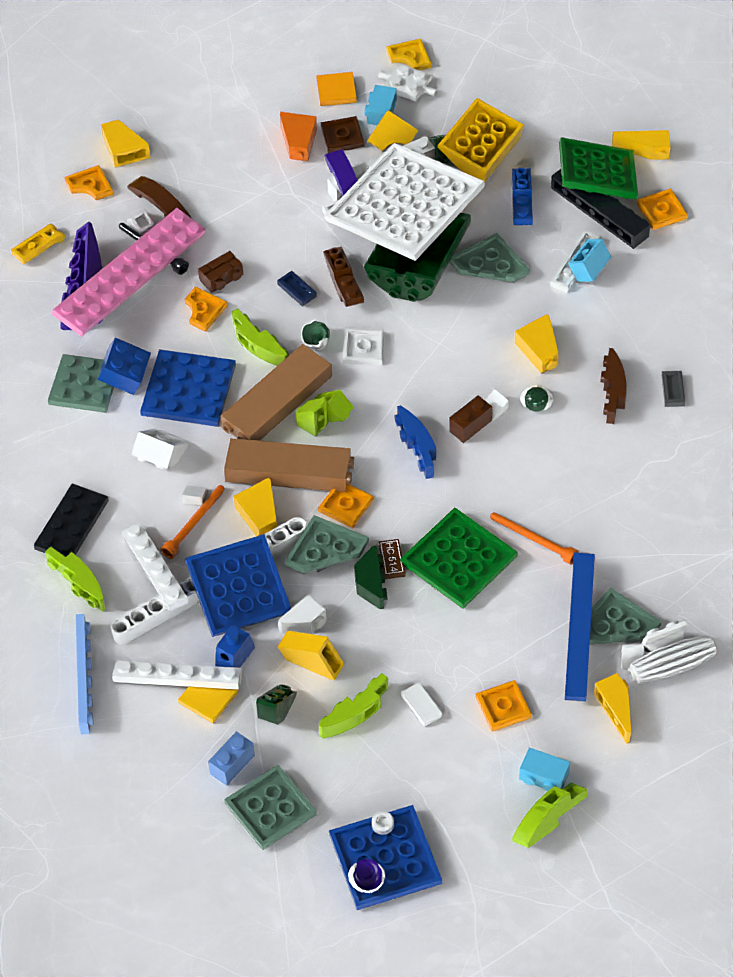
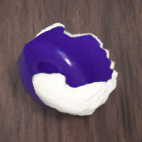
M364 859L355 863L350 868L348 873L349 882L361 893H373L384 884L385 871L375 861Z

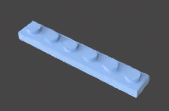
M76 614L79 727L81 734H90V725H93V713L89 712V707H93L92 694H89L88 691L89 688H92L91 675L88 676V670H92L91 657L87 658V652H91L90 639L87 640V634H91L90 622H86L85 615Z

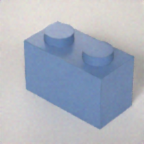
M236 731L208 761L210 775L227 786L255 756L253 742Z

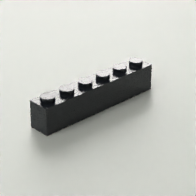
M561 169L551 176V189L632 249L649 237L650 224L648 221L635 214L632 209L624 206L618 199L601 193L563 187Z

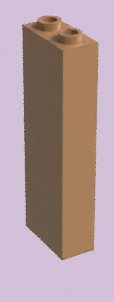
M302 344L221 415L223 430L228 434L231 433L237 439L260 441L332 377V364Z
M230 438L224 467L225 482L257 484L269 478L271 486L326 491L336 489L338 492H346V486L351 484L352 472L349 471L354 468V457H351V448Z

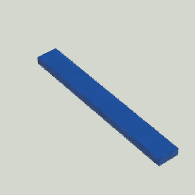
M574 553L565 700L586 702L595 554Z

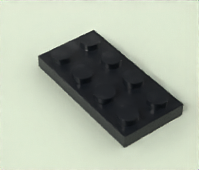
M72 483L34 543V549L45 553L47 549L52 547L65 557L71 552L76 555L109 501L108 496Z

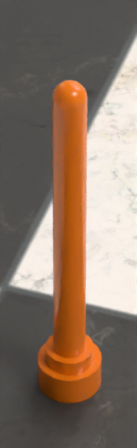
M218 485L175 538L163 544L160 551L165 557L173 559L177 555L180 543L224 492V486Z
M495 512L490 514L491 520L561 555L560 557L563 558V561L570 565L573 564L574 553H579V550L571 546L564 548Z

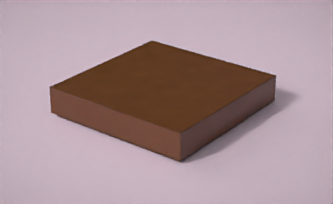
M357 116L320 122L328 153L340 149L345 151L365 147Z

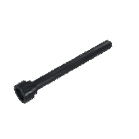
M125 223L119 224V229L136 241L142 237L141 234ZM175 258L170 263L173 271L179 275H183L189 267V263L183 258Z

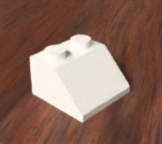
M156 428L138 432L132 455L137 456L141 462H152L156 464L155 467L167 470L177 465L189 447L190 442Z

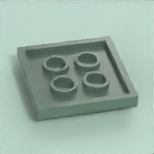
M63 354L48 397V404L106 413L114 387L97 380L104 359Z
M279 765L224 799L225 805L262 850L317 815L315 808Z

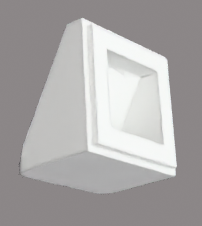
M145 209L127 220V223L139 234L155 225Z
M496 389L485 400L492 406L493 420L509 409L508 399Z
M187 485L182 494L183 504L201 506L204 503L207 488Z
M622 645L621 663L623 670H628L630 663L644 656V645Z

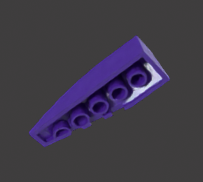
M89 221L76 231L72 250L75 255L69 263V268L72 270L70 277H66L65 284L68 285L67 293L64 292L62 295V301L102 270L97 239L92 223ZM61 322L60 329L72 330L63 322Z

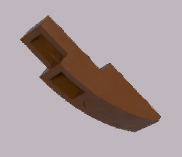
M342 246L323 251L340 301L344 302L345 307L364 303V296L354 278L352 267Z
M609 348L608 356L604 355L603 367H606V371L601 372L600 382L604 383L603 391H606V399H609V403L604 404L603 415H607L606 423L614 424L616 410L625 409L626 377L619 356L613 348Z

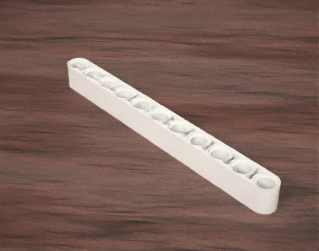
M292 518L265 534L273 559L293 549L307 527L306 521L303 518ZM191 576L178 583L187 596L188 604L169 612L160 595H157L112 622L111 629L114 641L119 645L128 644L199 603L196 591H191L195 590Z

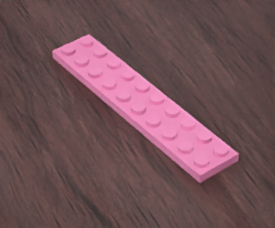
M176 208L56 306L52 311V315L82 337L205 234L206 229Z

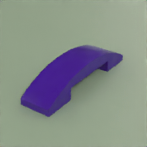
M340 149L325 154L324 157L330 172L334 174L343 196L358 180L347 156Z

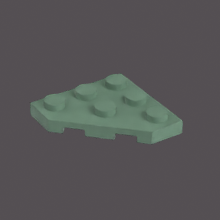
M498 233L454 254L450 260L451 265L461 275L515 282L530 273V269Z
M313 515L285 560V566L301 573H307L359 558L369 543V537Z
M610 588L592 607L590 645L641 641L646 637L648 631L660 628L661 621Z

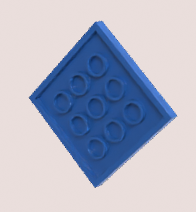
M159 349L140 410L141 416L218 427L236 367V360Z
M265 534L185 558L212 637L225 634L232 625L240 629L283 616L291 609Z
M413 805L388 812L394 818V828L385 835L377 834L373 830L372 817L329 830V836L356 910L442 884V878ZM364 859L375 861L385 871L384 884L373 893H361L349 882L348 873L350 868L355 863Z

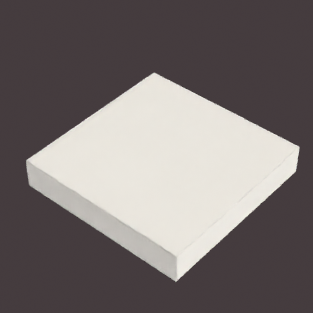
M345 329L343 364L382 365L384 330Z

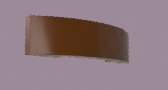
M140 176L127 186L139 198L143 196L162 211L164 218L176 208L191 218L183 205L168 190L154 180Z

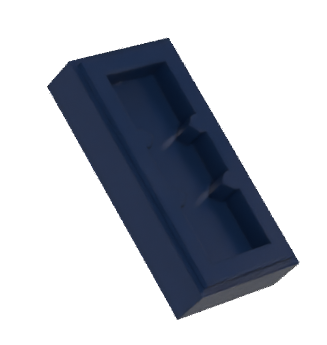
M293 271L277 280V285L302 307L317 297V292Z

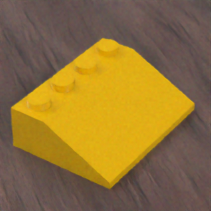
M476 98L441 140L438 148L460 171L483 180L485 183L520 140L524 124Z

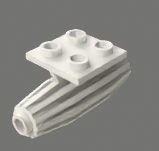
M678 621L671 622L666 625L667 628L659 630V628L652 629L647 632L646 637L641 645H644V650L648 649L651 652L630 663L628 675L631 681L639 684L664 679L692 669L716 655L717 651L714 641L710 635L683 640V630L687 626L686 621L678 623Z

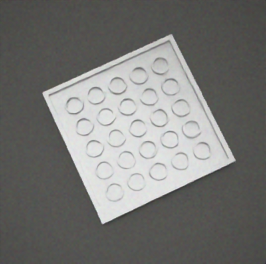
M394 143L325 214V219L330 223L416 261L485 187L483 180Z

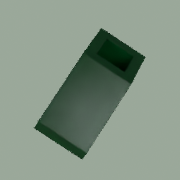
M372 546L354 565L357 595L378 609H384V601L388 600L387 589L382 588V583H385L384 571H380L379 567L383 566L382 553L378 554L377 546Z
M280 684L261 695L256 700L258 718L277 725L285 720L297 692L291 690L290 686Z

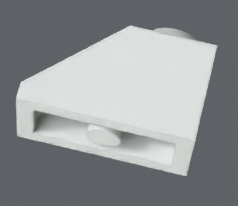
M307 595L278 620L279 632L285 634L288 630L312 634L326 623V609Z

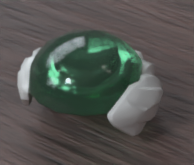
M312 320L302 327L301 339L306 347L311 350H321L326 346L330 338V330L322 321Z
M535 384L524 389L520 400L524 407L537 412L549 409L553 403V396L545 386Z

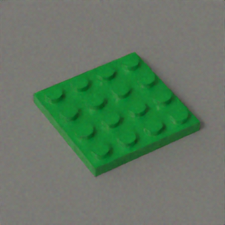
M560 138L559 151L563 187L601 193L607 196L613 195L624 199H637L638 188L633 150Z
M454 507L402 556L400 561L404 563L407 569L464 609L518 556V552Z

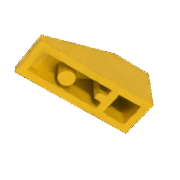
M669 130L613 131L612 146L633 150L635 155L650 160L669 159Z
M616 673L596 682L594 695L627 744L631 738L629 686L626 680L621 679L619 674Z

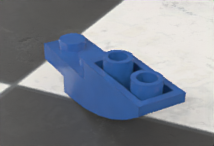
M531 168L512 169L513 225H533Z
M397 406V415H394L396 426L401 428L399 431L401 441L406 443L407 449L413 448L414 455L419 457L418 467L420 472H424L425 478H433L434 465L432 461L436 460V446L433 439L415 415L403 406Z

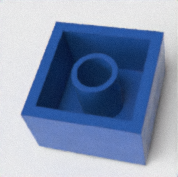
M115 337L107 349L97 380L134 395L141 385L151 353Z

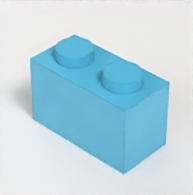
M375 85L373 92L369 94V105L365 106L364 115L367 116V124L378 125L387 110L392 113L394 112L397 102V88Z
M587 239L568 264L578 282H591L596 279L599 272L606 266L611 255L603 239Z
M529 747L520 767L519 780L528 785L542 787L546 791H549L554 786L562 789L570 773V762Z

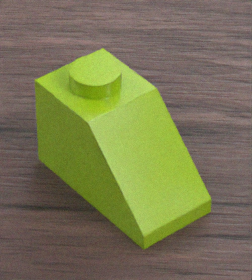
M341 390L320 393L314 398L326 399L327 419L331 423L345 421L349 418V413L354 408Z
M326 399L308 400L303 406H300L296 411L297 426L316 437L328 424Z

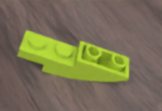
M239 308L232 311V320L236 327L237 340L249 352L275 366H278L289 356L286 348H282L278 344V340L274 335H271L266 329L260 332L257 326L251 324L246 313L243 314Z
M52 547L45 551L47 565L52 570L62 573L63 577L70 581L71 591L75 596L84 598L92 608H98L103 612L105 604L102 591L97 579L88 566L72 552L65 557Z
M381 673L377 678H373L363 692H359L353 701L346 697L342 702H338L334 706L333 711L320 720L319 736L323 739L344 733L374 715L381 708V696L389 689L388 677Z
M572 782L562 789L555 786L552 787L525 815L512 837L513 842L526 848L533 846L559 826L558 818L588 797L587 789Z

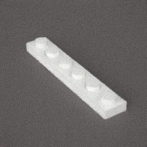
M138 523L122 530L123 537L169 612L188 604L187 596L142 524Z
M116 660L112 678L113 682L239 690L242 668Z

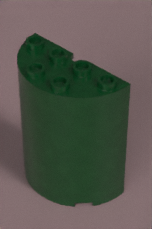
M460 213L416 261L376 244L364 265L367 277L379 288L389 293L392 298H400L411 302L428 298L435 290L471 222V215Z

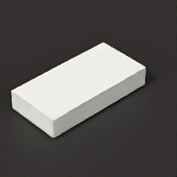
M419 682L401 692L402 698L424 727L442 717V712Z

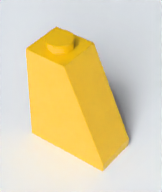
M119 119L101 124L102 136L115 168L150 158L148 143Z
M548 314L515 331V344L541 374L548 370H553L558 365L559 353Z
M269 478L233 496L235 509L255 536L266 534L277 527L272 486Z
M287 630L277 646L287 661L331 680L336 679L344 666V662L326 636Z

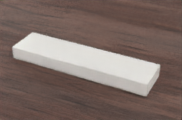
M587 230L582 232L550 281L551 287L568 293L576 280L568 263L587 239H601L600 235Z

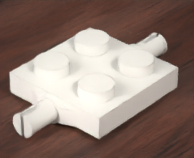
M398 64L391 73L382 70L378 73V78L386 80L383 86L397 88V96L416 102L425 93L433 97L437 93V89L428 87L432 79L431 74L405 65Z

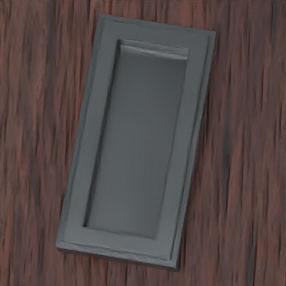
M662 371L665 407L685 406L682 371Z

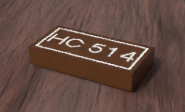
M399 539L379 541V551L382 553V567L385 580L405 577L404 563L400 561L402 553Z

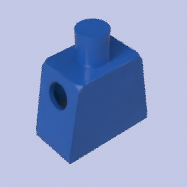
M232 625L216 646L215 666L241 668L255 649L251 635Z

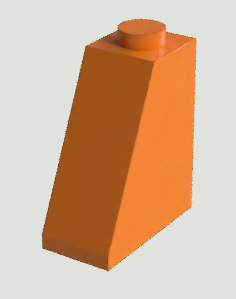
M280 112V126L289 158L308 161L317 132V116Z

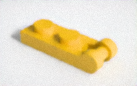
M52 223L48 224L12 248V255L24 265L54 244L61 243L65 239V234L57 231V227Z

